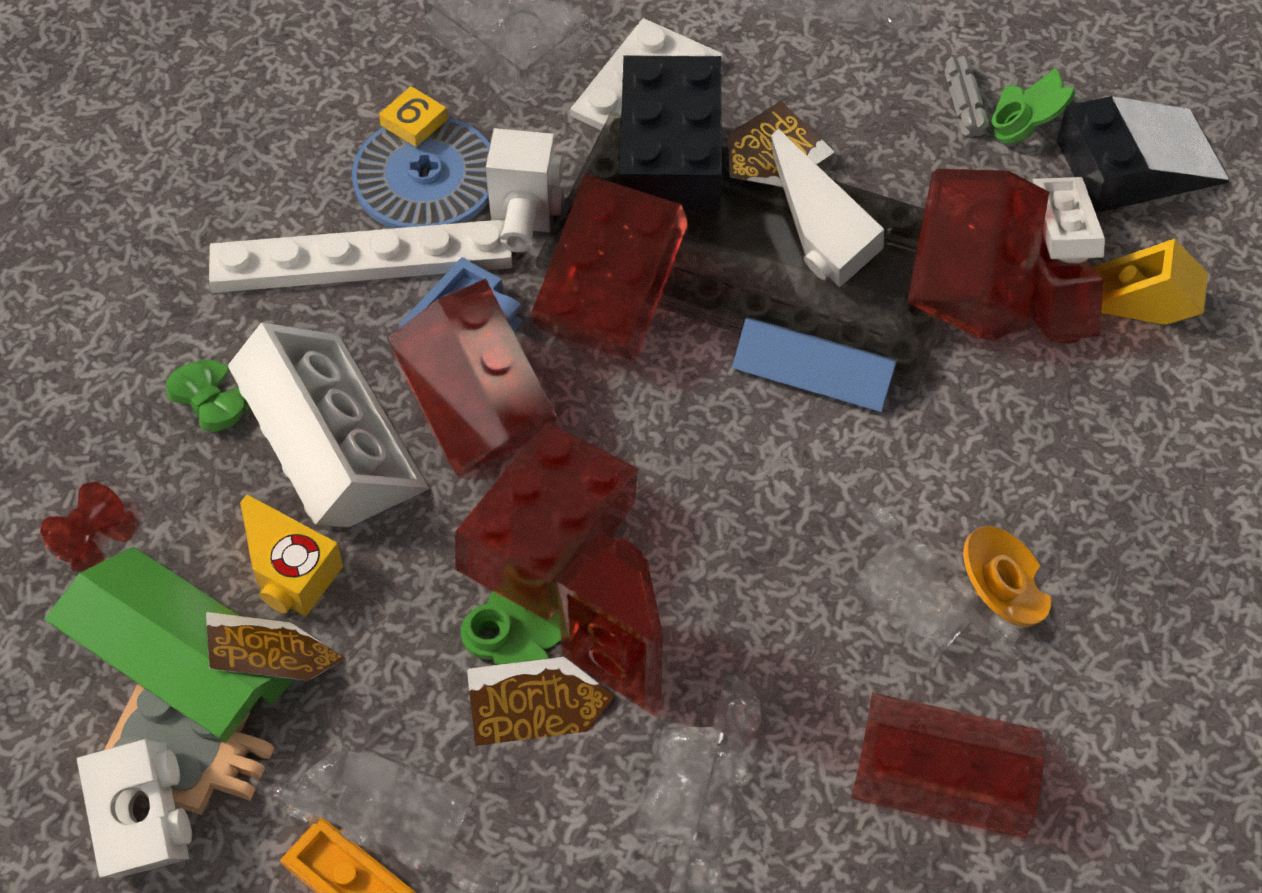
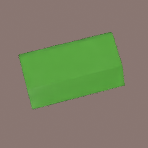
M131 547L79 573L44 618L54 628L225 744L259 698L272 706L294 680L210 669L206 612L239 615L135 547Z

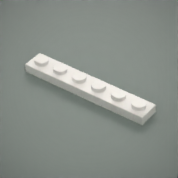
M505 219L210 243L209 284L212 293L446 274L461 257L485 270L512 268L511 251L505 249L500 243Z

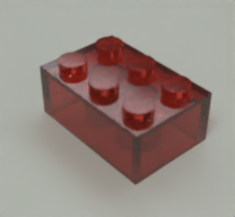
M584 174L530 315L540 331L635 362L688 224L681 204Z
M545 421L455 531V570L549 621L584 570L585 572L634 506L639 469Z

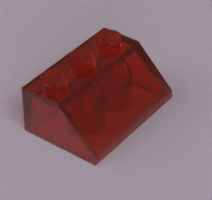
M939 168L933 171L907 303L976 337L991 341L1027 325L1049 191L1011 171Z
M486 279L437 299L388 337L387 341L456 476L551 434L557 416Z
M598 530L557 581L562 657H565L586 673L655 716L661 708L663 632L649 563L644 558L642 552L628 540L622 538L615 540Z
M872 692L851 799L1026 838L1037 815L1045 761L1042 730Z

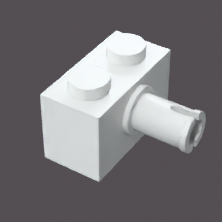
M497 128L493 130L486 163L491 220L505 219L500 243L509 251H528L532 247L533 231L550 232L553 216L562 217L565 189L564 187L557 186H560L562 180L563 155H555L554 134Z

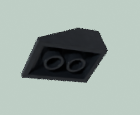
M1114 96L1066 106L1057 143L1074 177L1083 178L1095 213L1229 183L1228 176L1189 108Z

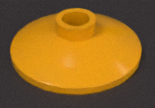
M983 526L973 531L965 541L963 557L970 581L982 600L998 616L1014 625L1031 627L1043 621L1051 608V596L1043 593L1035 584L1034 576L1040 568V564L1035 556L1019 539L1001 528Z

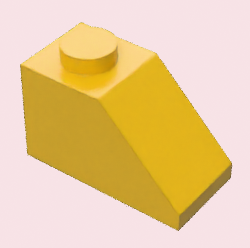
M1172 239L1088 268L1082 309L1168 325L1204 313L1208 272L1176 239Z

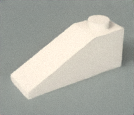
M777 129L771 135L773 158L806 255L804 260L816 276L822 280L829 277L840 288L884 248V228L783 132Z

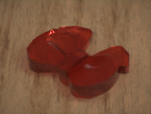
M96 481L86 483L79 489L77 508L72 510L68 516H49L44 519L40 529V536L46 548L54 556L65 562H71L70 568L72 571L83 572L105 561L91 537L95 536L99 531L109 538L121 542L129 541L136 529L134 514L131 511L124 513V504L109 487Z

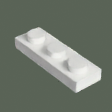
M1083 178L1033 179L1032 199L1051 259H1059L1067 263H1081L1088 260V258L1104 257L1105 238Z

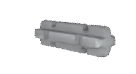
M964 55L958 58L951 57L946 61L947 67L944 72L947 83H952L949 90L957 117L962 118L959 121L961 132L965 137L985 135L989 122L985 110L981 108L984 105L976 78L972 74L974 71L971 61Z

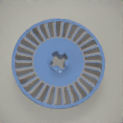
M449 117L446 122L417 147L382 127L364 142L355 157L352 168V182L356 198L363 210L372 219L390 229L466 223L477 216L489 203L486 163L490 143L472 126ZM422 167H431L427 177H419Z

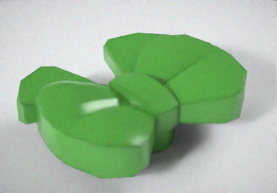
M198 360L196 363H189L173 371L166 380L167 399L175 403L191 404L194 414L199 416V426L203 430L218 432L228 429L241 419L244 411L250 412L252 410L247 400L241 395L239 387L220 393L217 386L221 384L228 373L227 365L216 360Z

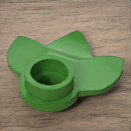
M1056 68L1052 69L1047 75L1026 90L1015 85H1007L1001 92L1000 101L992 117L995 137L1002 144L1025 141L1033 134L1036 126L1053 120L1066 109V106L1070 105L1075 96V89L1073 87H1064L1061 74Z
M518 578L499 584L493 589L487 604L476 607L465 617L461 626V639L465 649L471 655L485 660L493 659L496 665L549 659L545 651L554 647L567 636L572 628L573 621L571 617L561 611L534 604V583L530 578ZM486 627H494L500 632L493 639H482L479 637L480 631Z

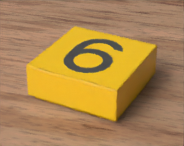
M410 86L379 113V119L382 127L417 147L448 120L447 107Z

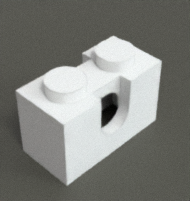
M143 739L77 758L99 878L123 877L189 859L187 844L192 839L190 821L184 809H175L171 786L177 785L180 781L179 765L174 753L167 749L165 742ZM144 792L149 798L150 810L147 817L143 821L138 822L133 814V804L137 796Z

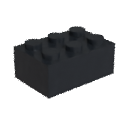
M623 55L619 168L621 211H720L722 176V56Z

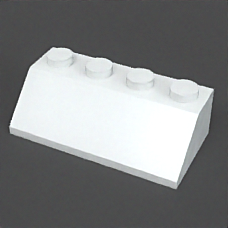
M260 323L229 363L228 368L239 386L241 395L247 400L258 420L262 433L269 440L280 460L284 473L291 480L302 500L307 515L315 525L350 527L429 489L339 335Z

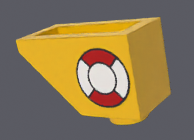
M246 494L240 504L252 569L260 589L259 595L269 607L279 613L286 614L292 609L306 617L343 568L338 543Z

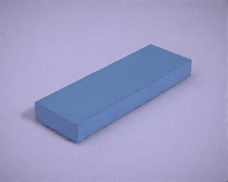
M748 317L744 322L732 368L882 412L897 360Z

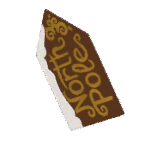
M781 101L728 134L730 176L732 178L783 187L773 158L771 135L777 129L783 132L816 165L832 155L834 151Z
M206 612L210 669L308 681L346 659L290 622Z
M565 657L469 668L467 670L475 746L588 732L614 698L612 693Z

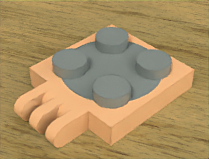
M137 684L104 750L143 739L165 742L167 749L174 753L180 770L179 783L171 786L175 807L202 815L214 789L251 801L256 790L255 787L236 778L240 773L260 780L265 767L254 760L246 758L247 754L252 753L259 758L270 759L275 747L265 740L241 733L250 711L225 744ZM142 792L141 794H139V795L148 797L144 792Z

